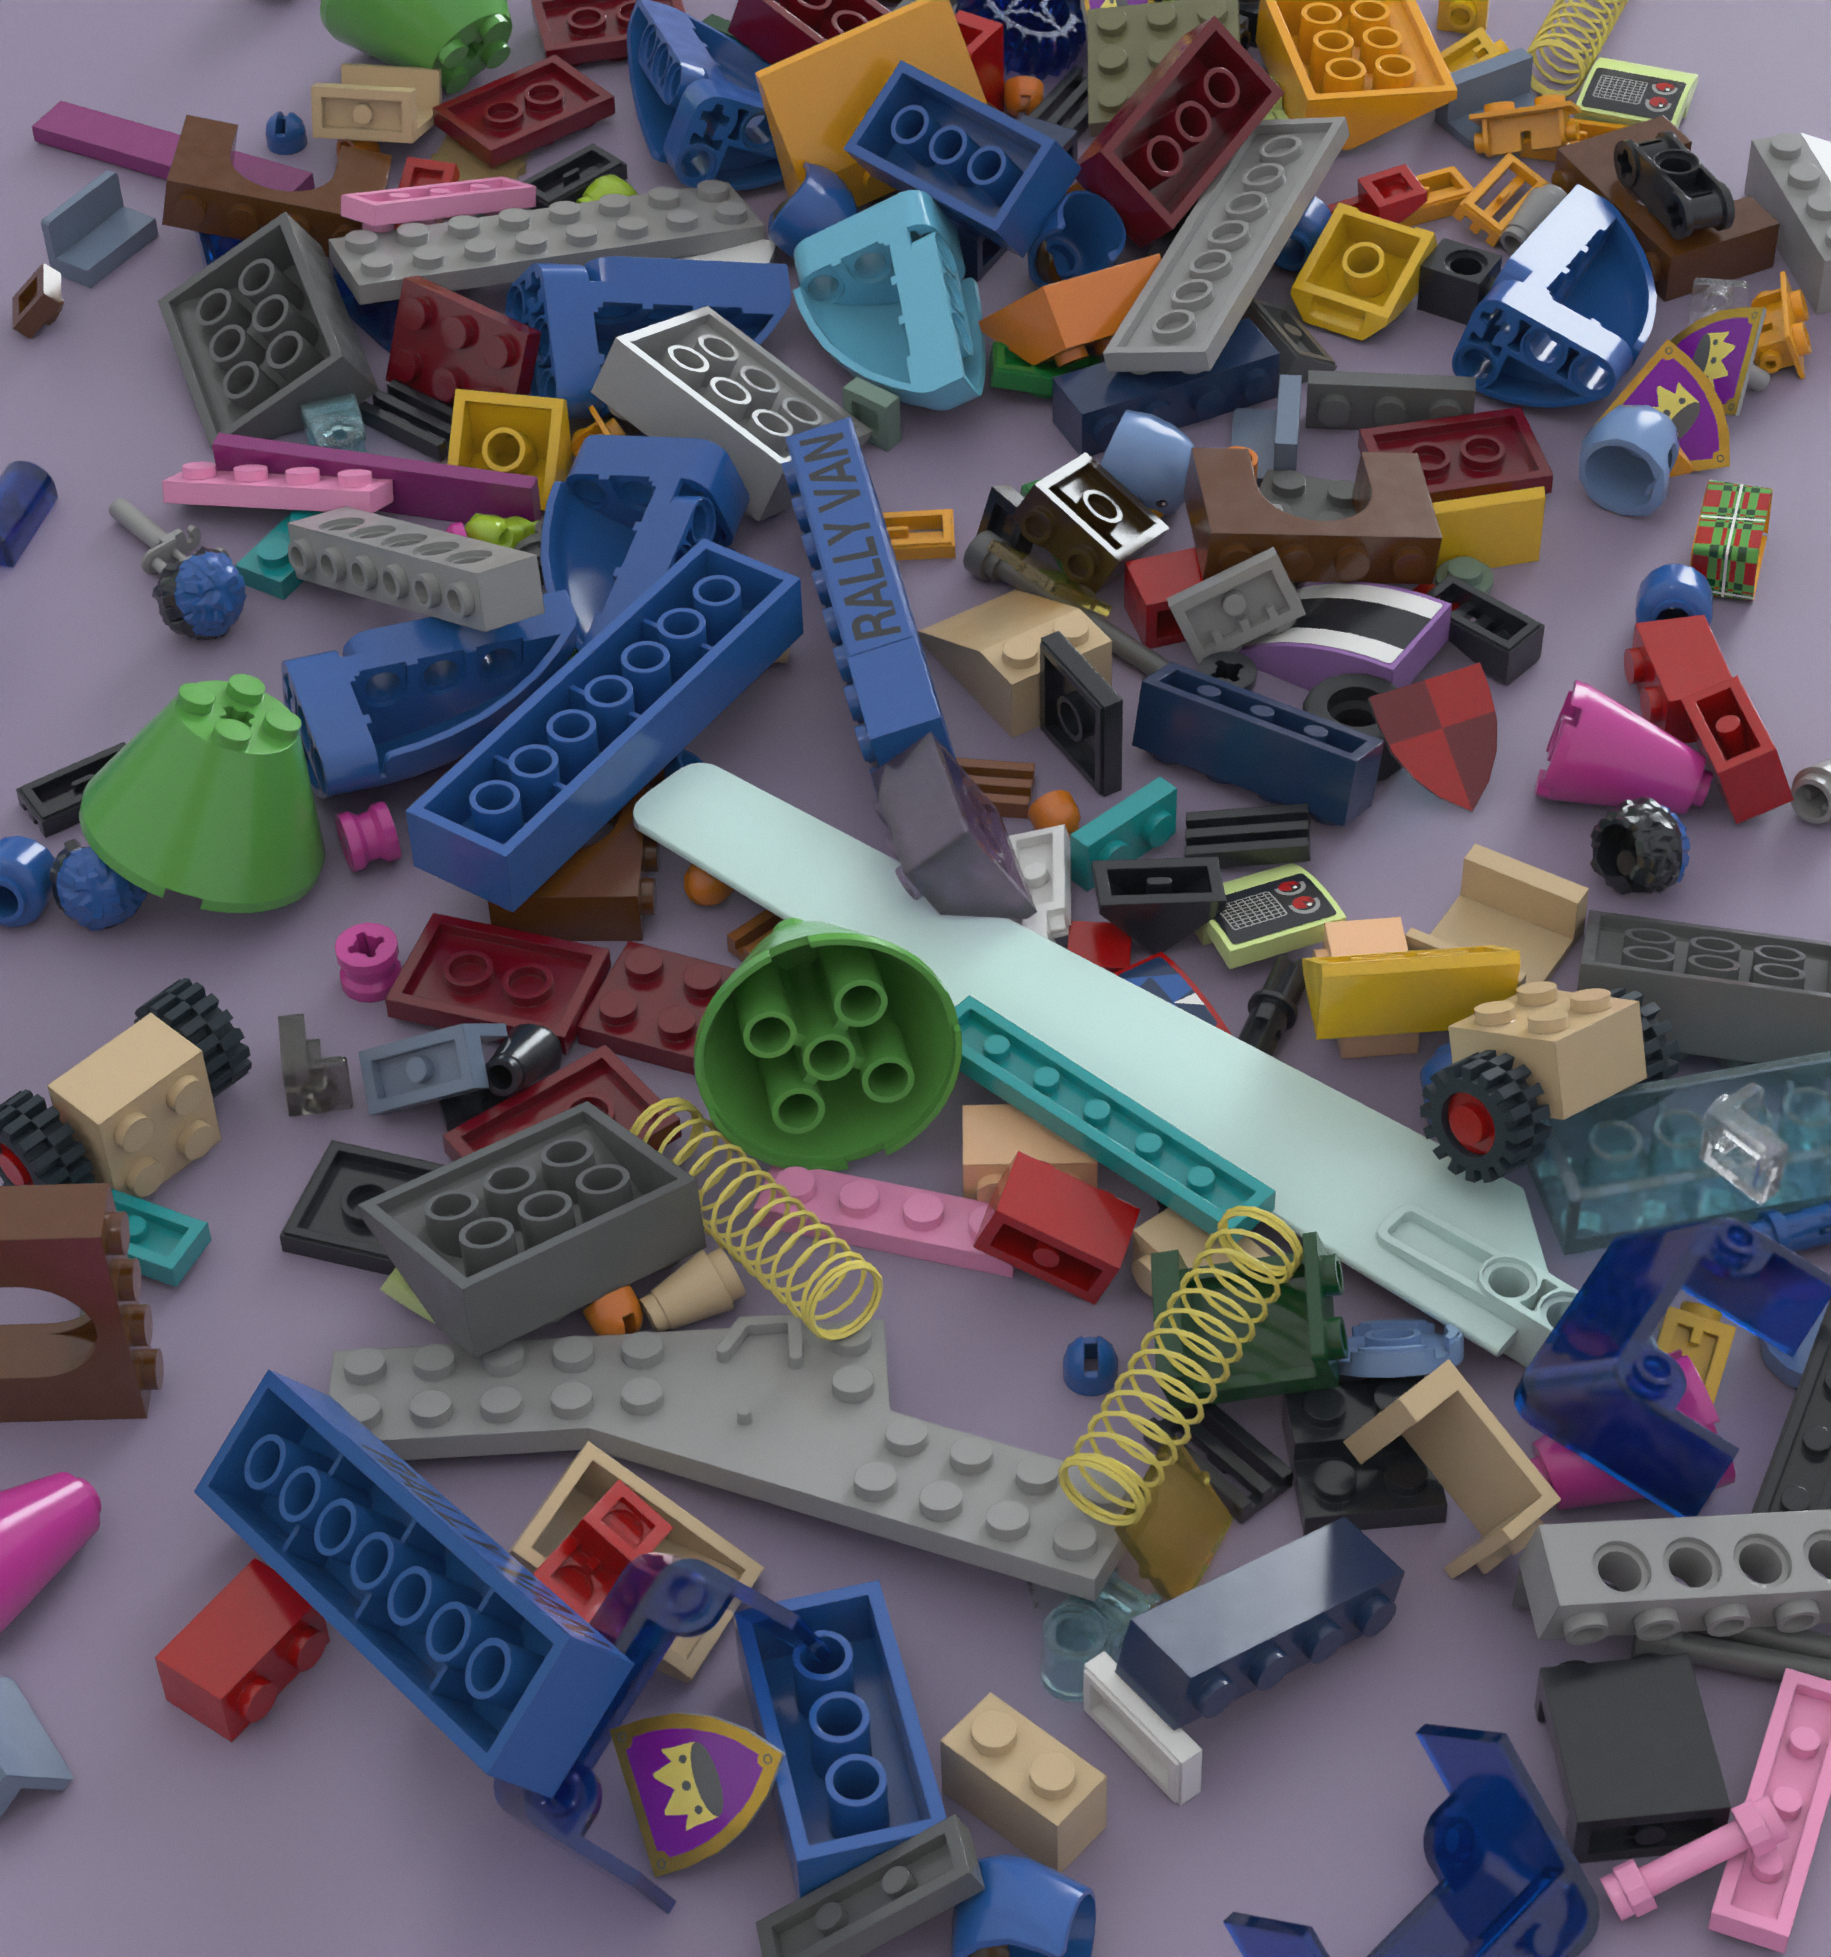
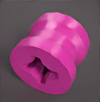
M383 800L370 804L368 810L360 814L354 815L349 811L335 814L340 844L348 866L353 873L365 870L369 862L377 859H383L387 862L401 859V848L390 811Z
M367 922L354 925L340 934L334 946L337 963L341 967L339 975L342 990L349 998L358 1002L372 1003L385 1000L402 970L401 962L397 958L399 948L396 934L389 927L379 923Z

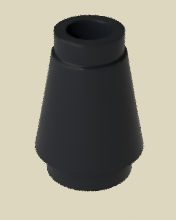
M529 1023L520 1024L508 1032V1037L503 1039L496 1052L485 1065L489 1091L498 1096H507L524 1090L558 1071L562 1060L561 1043L558 1037L544 1026Z

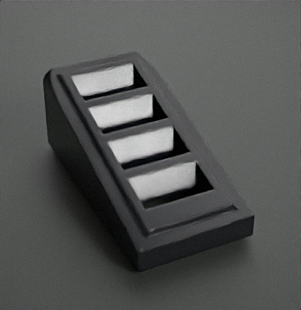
M1451 574L1426 593V595L1451 604L1456 602L1460 605L1455 611H1451L1448 641L1474 663H1481L1482 669L1507 686L1510 685L1539 660L1542 652L1544 624ZM1473 617L1477 619L1474 622L1470 621Z

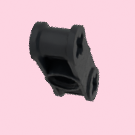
M1671 130L1659 132L1655 139L1637 143L1631 139L1617 142L1614 149V167L1619 181L1634 193L1647 207L1649 213L1655 216L1668 229L1674 239L1682 240L1689 238L1692 232L1713 227L1717 231L1730 229L1733 225L1735 206L1729 188L1726 184L1720 182L1701 163L1698 156L1690 152L1679 141L1674 132Z

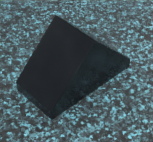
M1218 857L1093 861L1092 873L1099 914L1153 954L1161 951L1164 953L1226 909L1227 900Z

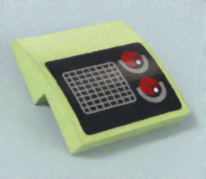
M1599 57L1588 74L1576 105L1581 107V113L1574 114V118L1631 126L1664 115L1679 128L1681 119L1687 116L1698 84L1699 75Z
M1289 863L1224 882L1227 900L1226 909L1194 932L1202 945L1213 943L1228 968L1233 969L1323 942L1324 923L1346 921V916L1316 878L1302 867Z

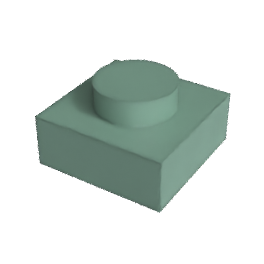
M855 377L843 387V409L873 431L867 442L886 452L901 441L900 397L858 377Z

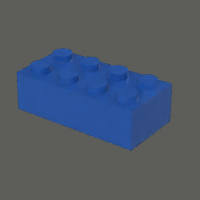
M902 60L844 147V150L872 177L900 192L920 190L928 193L948 218L1024 258L1042 230L1043 223L1058 206L1082 169L1056 140Z
M879 1580L734 1610L738 1662L756 1734L785 1753L771 1794L798 1899L947 1818Z

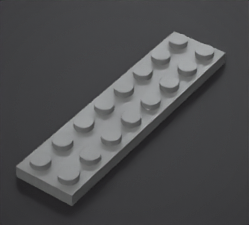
M1346 117L1273 119L1260 122L1203 192L1104 350L1103 356L1108 372H1131L1142 375L1153 371H1181L1185 374H1197L1212 369L1350 136Z
M705 180L700 182L697 188L674 189L671 187H656L647 194L633 196L607 194L600 197L598 201L584 203L558 201L552 203L549 208L528 211L520 208H509L501 211L499 215L479 218L460 215L452 217L448 222L438 224L405 223L396 230L386 233L355 230L349 232L345 237L329 239V259L359 305L400 299L403 278L418 275L446 289L457 291L514 282L533 263L577 264L584 266V264L593 259L606 256L671 259L716 252L765 239V225L729 182Z

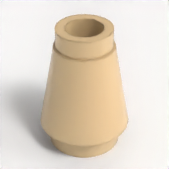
M719 1247L708 1254L701 1249L653 1288L649 1294L640 1298L639 1302L655 1332H666L669 1329L673 1330L733 1310V1302L745 1296L746 1292L734 1266L726 1253Z

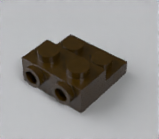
M1086 452L1035 483L1011 515V518L1020 525L1023 536L1029 542L1046 548L1062 563L1063 570L1068 578L1087 586L1095 594L1122 576L1124 573V562L1135 560L1154 547L1169 529L1160 518Z

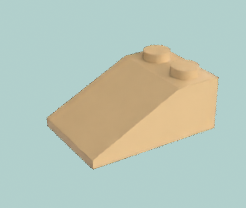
M1013 590L918 631L921 643L1012 738L1040 726V643L1042 637L1060 631L1112 687V640L1080 608L1030 593Z
M588 1441L562 1473L508 1553L533 1574L572 1532L582 1518L620 1479L674 1528L589 1624L626 1657L688 1684L733 1617L734 1610L739 1608L764 1567Z

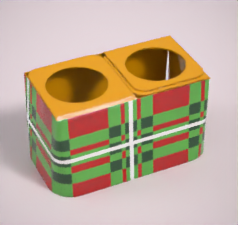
M1708 480L1693 541L1690 567L1692 565L1693 568L1706 577L1712 588L1713 597L1754 601L1767 536H1763V533L1768 534L1773 488Z

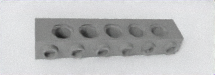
M347 506L287 523L290 536L288 557L291 566L296 571L297 579L484 632L545 613L538 560L535 554Z
M1831 1509L1538 1525L1518 1559L1538 1640L1566 1639V1642L1569 1644L1586 1645L1600 1641L1606 1636L1637 1635L1641 1640L1655 1641L1668 1638L1681 1631L1705 1630L1711 1636L1724 1637L1740 1633L1747 1628L1777 1626V1629L1781 1632L1792 1633L1807 1630L1816 1624L1831 1623ZM1815 1570L1821 1572L1826 1578L1819 1575ZM1744 1573L1751 1575L1757 1582L1748 1578ZM1673 1576L1685 1581L1689 1587L1679 1583ZM1602 1579L1611 1582L1620 1591H1616L1610 1588L1602 1581Z

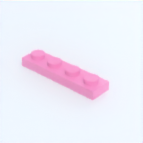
M502 176L341 195V216L362 222L363 230L386 233L394 230V224L398 223L431 225L435 224V219L440 218L449 221V219L455 216L468 215L475 217V214L481 213L486 216L499 215L501 211L509 208L523 209L536 207L537 186Z
M191 462L182 465L181 472L162 481L164 503L324 512L347 506L374 513L394 501L393 480L372 478V472L364 469L340 471L337 473L338 476H320L319 469L315 467H295L287 469L285 474L268 473L267 466L261 464L236 466L233 468L234 471H217L216 464L213 462Z
M773 1165L769 1169V1173L776 1181V1184L785 1186L791 1197L799 1199L805 1206V1210L814 1212L819 1218L820 1224L830 1226L836 1238L845 1240L848 1245L1011 1278L1014 1276L1016 1267L973 1247L989 1202L823 1169L808 1170L798 1166L783 1169ZM765 1179L763 1185L769 1184V1182ZM771 1189L760 1191L753 1208L754 1215L763 1206L768 1204ZM776 1190L775 1199L784 1197L780 1191ZM785 1202L774 1205L757 1226L770 1229L776 1221L783 1217L786 1208ZM791 1204L789 1213L799 1211L795 1204ZM800 1216L787 1220L780 1231L793 1234L797 1232ZM806 1217L804 1227L813 1225L812 1220ZM815 1230L807 1231L802 1235L815 1238ZM821 1231L819 1239L829 1238L825 1231Z
M1789 1668L1785 1669L1745 1800L1746 1802L1752 1799L1754 1802L1767 1795L1779 1814L1789 1838L1776 1844V1849L1758 1858H1755L1751 1850L1748 1849L1727 1860L1708 1925L1709 1930L1783 1954L1786 1952L1831 1796V1681Z

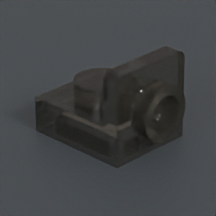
M304 1013L278 1016L281 1068L289 1117L353 1108V1094L347 1058L345 1056L323 1058L320 1038L308 1039Z

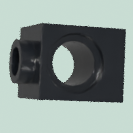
M1443 238L1420 265L1417 309L1467 325L1474 309L1491 291L1501 271L1502 256Z

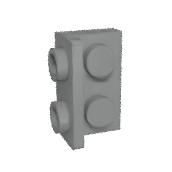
M1274 547L1167 598L1169 608L1198 665L1210 654L1222 651L1238 653L1242 649L1243 644L1264 634L1266 636L1281 634L1290 629L1295 624L1297 618L1306 615L1295 586L1292 585Z

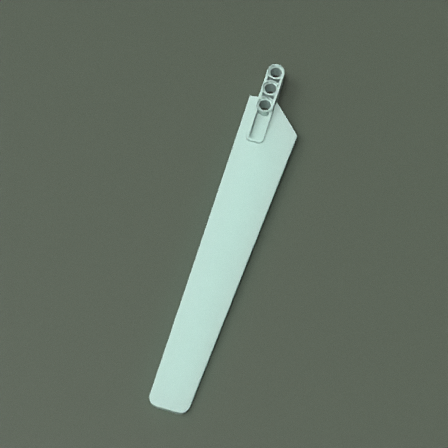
M694 763L682 767L648 791L635 804L633 823L638 831L781 919L798 918L803 921L830 923L891 942L906 949L922 960L938 976L949 992L954 1006L969 995L1274 1189L1276 1191L1275 1209L1271 1213L1283 1220L1295 1234L1302 1237L1303 1233L1317 1231L1328 1254L1337 1253L1342 1263L1446 1326L1448 1323L1455 1325L1466 1339L1497 1358L1504 1353L1587 1405H1590L1658 1359V1345L1654 1338L1644 1329L1548 1273L1525 1191L1521 1186L1503 1177L1489 1183H1484L1483 1179L1476 1183L1466 1181V1170L1455 1175L1447 1169L1451 1161L1449 1156L1440 1160L1437 1158L1432 1150L1440 1144L1435 1141L1426 1139L1425 1136L716 765Z

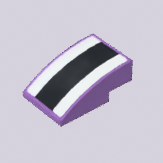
M1318 582L1295 588L1306 615L1297 618L1295 624L1281 634L1275 636H1266L1264 634L1243 644L1242 649L1238 653L1250 658L1258 670L1308 691L1325 679L1342 674H1369L1386 679L1400 688L1409 685L1449 640L1452 604L1423 593L1370 582Z

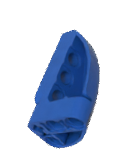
M636 0L627 28L628 67L637 117L652 158L669 164L680 182L692 188H697V185L705 180L729 182L735 191L755 189L782 181L783 176L755 72L769 67L771 64L733 38L674 7L652 0Z
M1577 184L1513 253L1501 269L1491 291L1474 309L1452 358V368L1456 376L1476 377V391L1486 396L1530 407L1556 408L1575 406L1609 396L1633 367L1652 331L1656 315L1657 298L1652 271L1645 252L1625 219L1612 203Z
M606 256L593 259L584 264V266L555 263L531 264L508 289L505 313L507 317L542 332L529 396L565 399L567 401L568 419H594L588 409L591 405L594 406L602 419L618 418L609 411L607 404L591 393L616 337L708 306L757 344L761 345L788 310L791 302V289L787 264Z
M590 435L584 439L566 482L555 481L553 483L547 500L542 526L540 560L547 593L566 589L577 613V641L574 648L577 653L701 539L704 538L724 547L732 545L750 502V496L730 456L722 447L714 442L700 438Z
M567 590L543 594L545 613L487 632L435 617H427L359 632L345 644L342 653L343 657H340L336 650L282 661L284 705L301 720L300 735L312 790L320 798H329L384 786L417 777L468 754L569 660L577 641V613Z

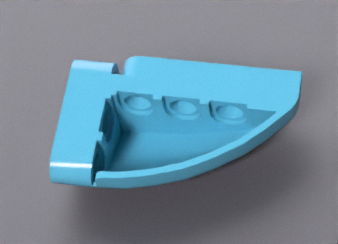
M907 190L898 193L798 243L794 249V261L799 287L793 289L794 297L810 331L839 366L854 378L858 377L899 396L902 403L930 410H952L982 395L985 381L986 354L985 335L978 321L983 319L978 284L971 277L962 280L966 269L958 232L928 193L920 190Z

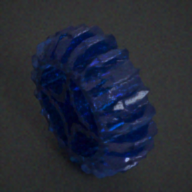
M957 0L955 13L962 10L1003 24L1004 71L1006 75L1011 71L1019 73L1020 76H1030L1033 74L1042 81L1048 75L1059 77L1063 70L1069 69L1071 64L1077 60L1087 38L1086 25L1084 24L1082 10L1080 9V0Z

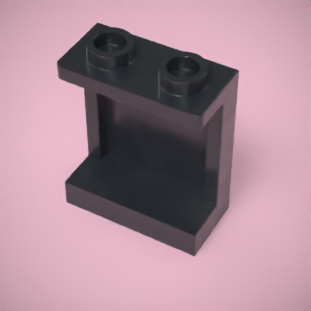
M1644 1653L1630 1659L1593 1663L1571 1660L1560 1663L1557 1666L1540 1668L1534 1708L1537 1720L1547 1723L1568 1809L1565 1843L1571 1865L1663 1856L1728 1824L1731 1805L1689 1653L1665 1656L1656 1653Z

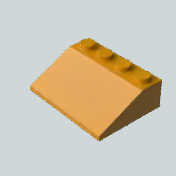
M949 0L914 1L755 72L788 197L795 194L806 178V172L803 168L805 162L824 166L839 176L852 192L858 207L896 190L872 177L844 150V147L901 60L987 104Z
M1260 0L1255 42L1269 75H1272L1285 92L1282 95L1284 112L1289 119L1346 117L1350 136L1341 150L1356 148L1457 99L1458 89L1416 0Z

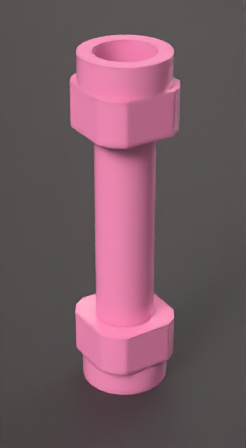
M1766 1795L1754 1802L1750 1799L1730 1809L1734 1821L1640 1868L1637 1867L1632 1858L1613 1867V1872L1599 1878L1621 1922L1634 1915L1638 1918L1658 1908L1653 1898L1654 1896L1748 1849L1751 1850L1755 1858H1758L1776 1849V1844L1788 1839V1832L1769 1797Z

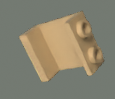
M341 64V84L316 82L311 86L312 138L414 143L434 126L432 108L442 104L441 68Z
M1475 843L1464 857L1459 897L1430 935L1412 927L1405 934L1408 951L1486 945L1520 950L1521 965L1517 988L1530 982H1549L1584 933L1589 888Z
M1449 1359L1343 1441L1359 1463L1363 1464L1402 1434L1482 1536L1443 1568L1451 1579L1456 1578L1474 1565L1484 1575L1511 1554L1514 1556L1523 1550L1538 1525L1544 1524L1540 1517L1561 1500Z

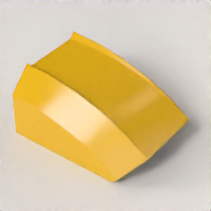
M1339 202L1291 288L1290 295L1303 321L1360 341L1386 327L1400 315L1418 293L1420 265L1437 246L1435 232L1419 227L1414 229L1360 212L1358 208Z

